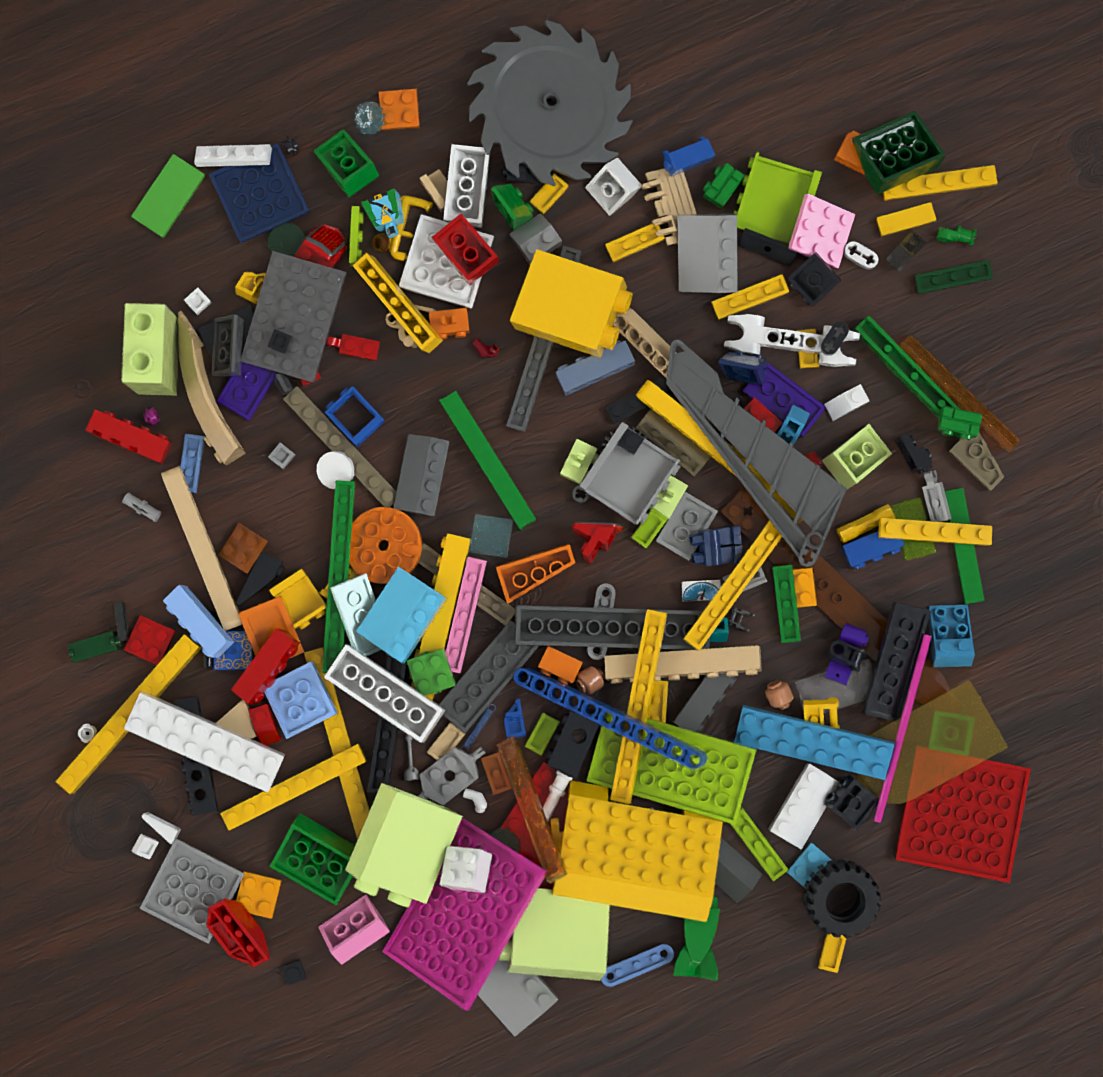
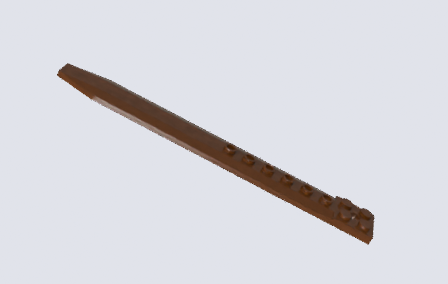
M745 487L721 511L733 525L740 526L741 533L751 543L755 541L769 521ZM743 507H751L752 515L744 516ZM783 537L767 557L775 566L792 564L793 569L805 567L801 565L799 558ZM812 548L810 549L808 554L804 555L807 557V561L813 559L810 557L812 551L814 550ZM819 555L818 560L810 566L813 567L817 607L841 630H843L845 623L866 630V635L869 636L866 646H861V649L866 651L867 655L876 663L888 620ZM926 658L914 700L934 712L937 710L955 713L961 706L960 702L941 672L936 667H933V664Z

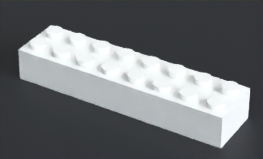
M144 691L139 694L124 727L125 730L266 792L269 791L285 756L284 753Z

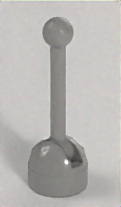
M409 734L405 736L408 746L409 767L404 771V781L420 779L417 768L413 767L411 748L413 737Z

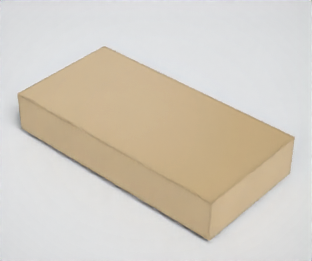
M450 722L427 753L438 761L456 747L466 733Z

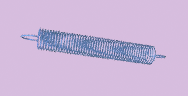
M487 708L484 716L482 715L481 721L479 720L475 730L473 729L471 732L472 735L470 734L464 743V747L466 746L467 748L468 745L470 749L475 735L476 737L477 734L479 735L480 729L482 730L483 724L485 726L489 715L491 717L492 710Z

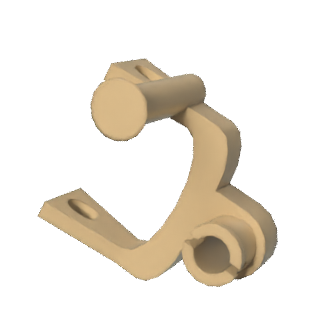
M414 305L419 311L428 313L436 311L433 308ZM391 312L388 313L385 318L387 325L399 329V339L405 346L417 348L416 342L410 335H407V331L396 319L394 322H391L394 316Z

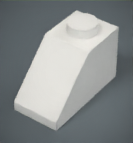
M860 384L825 403L824 406H826V410L832 421L867 404L869 399Z

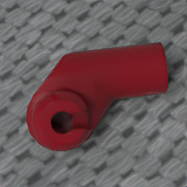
M479 338L471 343L481 357L494 358L499 353L497 345L484 346Z

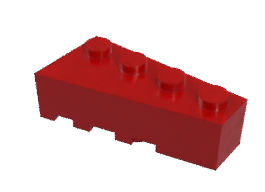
M96 409L94 410L86 428L87 432L158 463H164L172 445L171 442L167 441L169 437L160 433L155 436L146 427L140 425V428L132 426L133 422L123 418L122 421L116 419V415L108 411L103 413Z

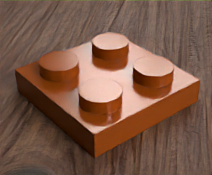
M238 523L218 555L248 574L268 541Z

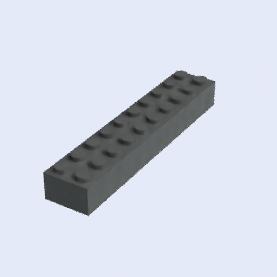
M517 605L515 612V645L640 648L647 609ZM655 610L667 613L661 649L697 650L683 640V638L703 611ZM710 637L701 649H709Z

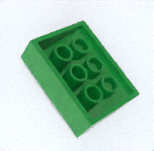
M300 813L292 823L270 867L332 904L337 905L353 878V875L345 869L355 845Z

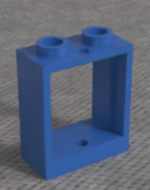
M352 386L350 389L348 387L340 393L341 397L336 402L334 400L326 406L327 410L325 413L351 442L358 447L385 421ZM353 396L375 417L355 436L333 415Z

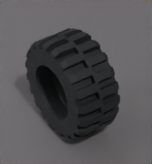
M838 859L837 863L831 860L827 862L828 865L825 867L821 864L817 867L819 871L816 873L812 872L809 875L812 879L810 882L806 881L804 885L807 890L803 891V898L805 899L803 904L807 915L827 935L832 934L833 937L837 938L843 935L845 938H850L852 933L856 936L861 934V929L865 928L867 930L870 927V921L876 920L875 912L880 911L881 905L878 901L881 900V894L878 892L879 887L863 867L850 860L846 862L844 859ZM841 883H852L855 885L858 896L856 903L849 911L842 914H832L826 909V898L833 887Z

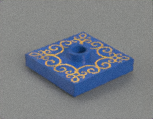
M226 631L234 643L219 658H214V670H246L253 660V648L246 632Z

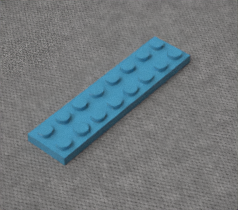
M745 705L742 707L734 743L882 780L886 779L895 742Z

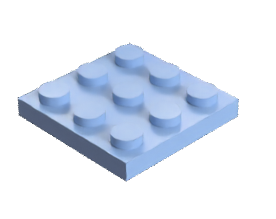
M314 661L276 679L274 684L265 691V695L286 739L338 714Z

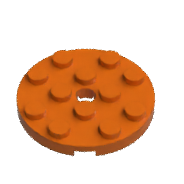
M377 507L364 512L352 523L350 565L358 575L366 573L369 581L387 584L398 567L410 574L417 566L422 553V538L416 523L404 512L389 507ZM383 540L388 541L389 544L385 551H381L379 548V544Z

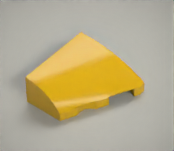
M244 272L235 286V293L257 304L266 273L254 274L253 272Z

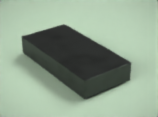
M116 602L114 607L119 641H128L129 630L125 603Z

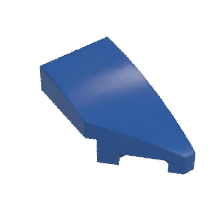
M520 699L515 701V704L506 713L504 718L507 739L526 736Z

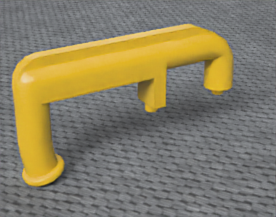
M402 196L400 198L404 222L396 226L399 234L396 237L389 238V250L393 258L400 261H405L408 258L406 253L399 252L398 248L401 236L413 238L414 236L410 232L404 231L410 205L424 208L428 212L433 206L432 201L429 202L411 196Z

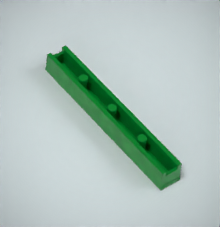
M870 316L861 321L852 330L860 334L859 338L938 419H940L943 406L960 409ZM953 434L958 440L960 439L961 435Z
M455 391L447 397L440 399L442 407L519 530L522 531L523 528L536 521L532 511L458 393Z

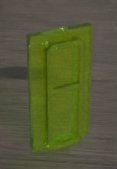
M921 497L891 505L895 519L927 521ZM903 540L905 545L902 547L906 561L936 553L933 542Z

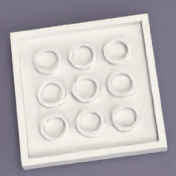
M421 214L399 287L472 309L482 276L472 285H468L432 239V236L444 228L448 222ZM477 231L491 248L494 236Z

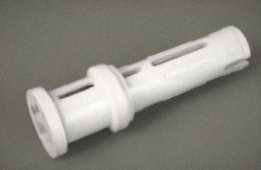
M558 770L554 783L549 786V796L534 823L539 827L541 821L544 820L541 825L542 829H546L560 797H563L566 793L565 788L569 780L573 779V777Z

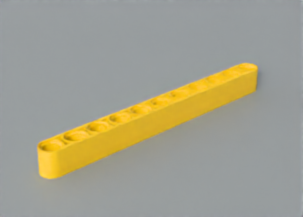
M647 380L637 392L636 397L734 474L687 410L654 383ZM729 444L743 462L746 463V458ZM749 464V469L770 492L772 486ZM774 491L773 496L795 519L797 513ZM800 517L799 520H798V523H797L798 525H799V524L801 523V521L803 520L801 517Z

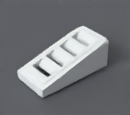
M149 812L142 815V818L169 843L173 844L181 831L179 827Z

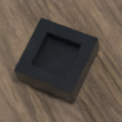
M274 329L267 347L287 354L293 336Z
M628 428L618 446L635 455L644 438Z
M301 960L281 967L287 985L307 979Z

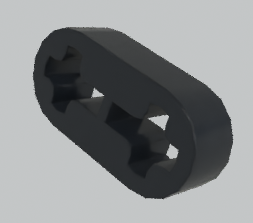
M842 321L836 322L831 327L821 344V351L824 355L832 356L837 352L849 332L846 323ZM840 326H842L844 328L843 332H845V334L841 333L838 336V338H836L835 334L837 330L835 329V327L840 328ZM833 339L835 341L832 346L834 350L830 349L828 352L825 350L826 346L824 344H829Z

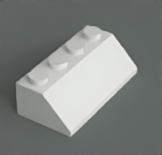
M452 144L443 220L451 222L458 215L462 214L473 227L482 228L490 153L486 155L484 148Z
M807 763L768 830L802 849L827 807L824 805L827 802V795L830 792H835L838 788V781Z

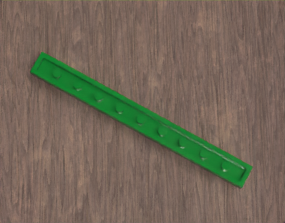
M336 480L322 673L329 671L344 648L345 628L330 587L349 580L355 494L354 481Z

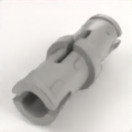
M129 492L123 498V504L128 505L136 510L137 514H143L153 520V522H156L161 516L162 512L150 506L146 500L142 501Z

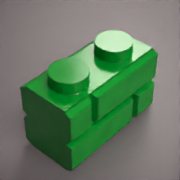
M727 163L723 167L719 166L713 174L716 176L713 182L708 181L703 188L705 192L703 197L721 210L744 178L741 172L735 170Z
M948 406L942 407L937 430L942 431V435L953 436V434H958L964 440H972V438L978 437L982 414Z

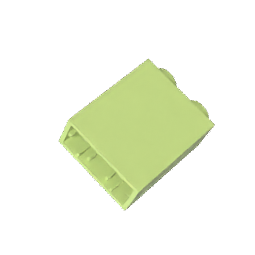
M125 304L122 382L140 395L177 396L178 318L166 305Z
M381 783L345 869L357 878L354 887L373 896H376L379 887L389 890L390 893L387 899L404 907H409L412 899L427 903L445 860L447 846L451 845L462 816L447 807Z
M538 888L498 960L508 961L507 973L600 981L606 974L610 905L552 895L553 890Z

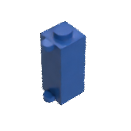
M702 136L699 137V142L671 153L668 150L663 151V165L672 177L710 162L714 158L715 153L708 138L705 139Z

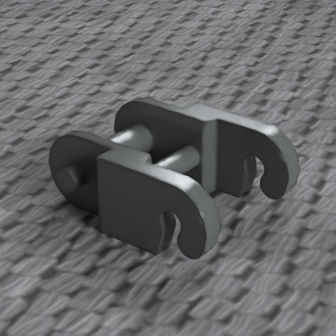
M736 607L731 609L733 613L730 620H728L730 622L729 625L735 624L736 628L749 632L750 629L742 627L740 623L744 614L755 617V614L743 609L738 611ZM737 613L741 614L738 623L734 622Z

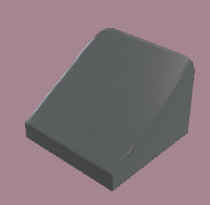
M277 374L274 377V383L281 396H285L293 390L285 374Z

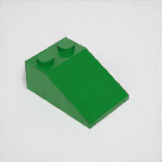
M344 129L313 150L329 174L348 197L379 177L373 162Z
M511 184L491 188L492 201L513 231L533 218V209L528 202H523L521 199L523 195L517 187L514 188Z

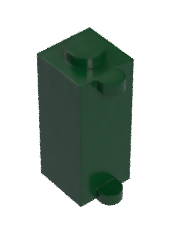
M111 631L67 645L72 662L79 663L121 650L120 645H122V641H119L118 634L116 635L115 631Z

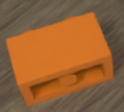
M548 646L538 667L541 668V673L549 677L551 674L558 676V681L568 685L569 682H574L583 662Z

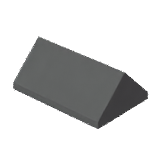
M238 315L214 319L212 376H241L242 362L240 360L243 349L244 320Z
M721 838L715 884L738 903L752 891L763 874Z

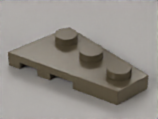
M980 433L978 437L972 438V440L960 439L948 451L989 491L1004 478Z

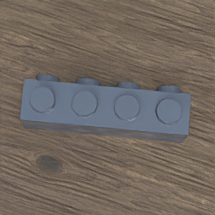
M618 340L613 350L605 349L601 358L593 355L587 358L583 356L575 360L576 363L570 366L568 364L562 365L556 371V377L565 396L634 366L635 360L626 341L621 342Z

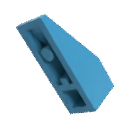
M792 405L777 435L788 444L790 442L794 444L810 413Z

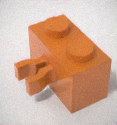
M467 308L429 312L430 325L442 340L447 339V336L455 335V338L466 337V334H470Z

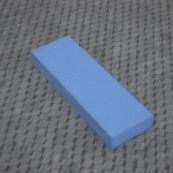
M185 434L180 467L189 486L188 491L197 493L205 436Z

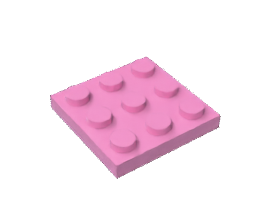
M805 194L788 249L809 258L817 252L830 267L839 268L855 214L815 196Z

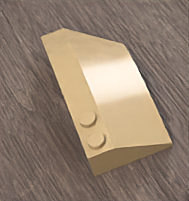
M180 311L178 312L179 361L187 395L195 416L206 435L204 440L209 447L213 446L216 450L214 455L218 462L228 465L246 454V452L226 423L212 393L201 350L204 344L184 313Z

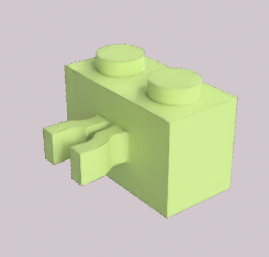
M576 439L560 475L581 484L589 472L590 464L594 465L599 456L596 453L597 448Z
M671 475L667 480L670 484L664 492L660 490L657 495L660 499L654 506L656 510L668 517V519L688 485Z

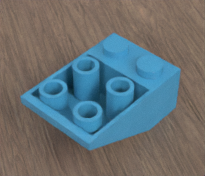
M968 605L929 606L931 611L929 621L930 636H932L930 644L933 667L972 666L975 653Z

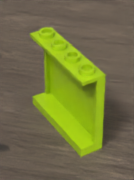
M756 152L755 157H751L748 168L751 169L750 173L745 175L742 186H745L744 193H740L737 204H740L738 211L734 210V213L737 215V229L744 231L747 228L789 245L804 195L810 194L815 196L822 172L816 170L809 172L758 156L759 153Z

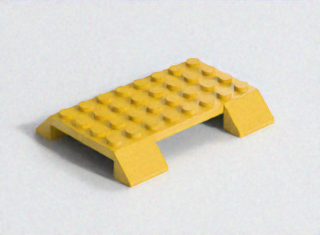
M570 780L559 864L552 895L707 922L714 894L723 821L683 809L680 815L608 802V787Z

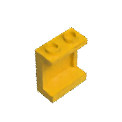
M300 569L270 589L271 594L275 598L282 596L295 629L300 628L302 630L310 625L309 621L314 617L319 619L326 614V603L303 569Z

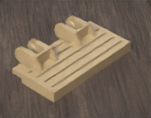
M665 168L645 174L647 183L642 184L641 188L642 190L657 187L658 192L649 193L644 197L646 201L660 198V200L654 202L658 217H662L653 220L652 223L654 226L668 223L669 228L655 232L656 236L661 237L671 234V236L665 238L667 246L678 244L677 215L696 214L684 172L672 177Z

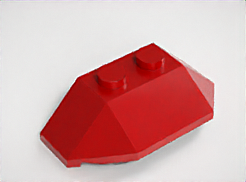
M224 898L209 906L207 928L230 957L248 963L252 967L269 960L270 956L264 932L241 902Z

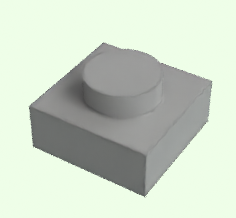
M279 443L268 458L284 470L295 454L282 443Z

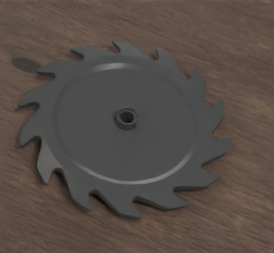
M546 20L545 24L550 31L548 36L527 26L510 27L509 30L520 38L519 42H493L483 49L482 53L495 56L496 61L475 70L467 85L470 86L477 83L483 85V90L469 106V122L473 121L478 115L484 116L485 122L481 143L486 155H489L492 145L496 143L500 146L506 169L516 178L520 177L519 164L523 163L539 182L555 187L556 183L550 174L552 170L574 180L589 179L591 175L581 168V164L608 163L618 156V152L606 150L605 144L626 135L633 121L619 122L617 120L618 114L631 98V84H628L621 91L616 90L615 84L619 64L613 51L610 52L607 62L603 63L600 60L594 38L583 28L581 29L582 41L577 43L561 24ZM546 100L553 101L554 106H549Z

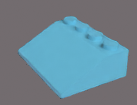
M398 567L356 632L401 663H405L447 598Z

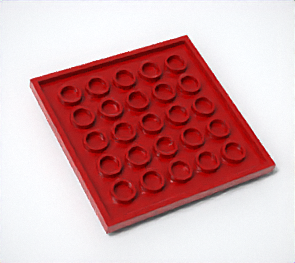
M916 746L895 860L1010 883L1031 769Z

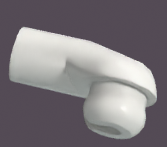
M465 788L463 797L473 800L475 811L483 813L487 808V802L483 794Z

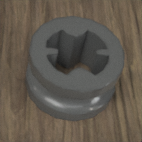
M580 485L573 489L572 497L576 502L584 503L589 498V494L585 493L586 497L584 499L581 497L577 498L575 496L577 495L576 491L578 489L583 491L579 488Z

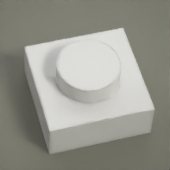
M199 288L184 299L197 315L212 303Z
M140 834L132 852L150 859L159 842Z

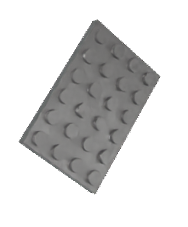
M273 251L240 361L314 383L347 273ZM274 329L293 336L287 354L267 347Z

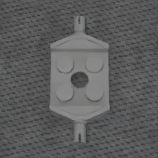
M480 746L475 752L469 754L462 749L454 747L420 774L423 791L418 797L423 799L430 798L441 805L446 804L479 778L476 761L485 754L484 750L479 753L483 748ZM447 770H452L455 773L454 780L449 781L445 778Z

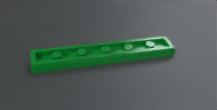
M964 488L945 491L952 518L949 520V523L970 524ZM953 543L964 604L985 601L974 545Z

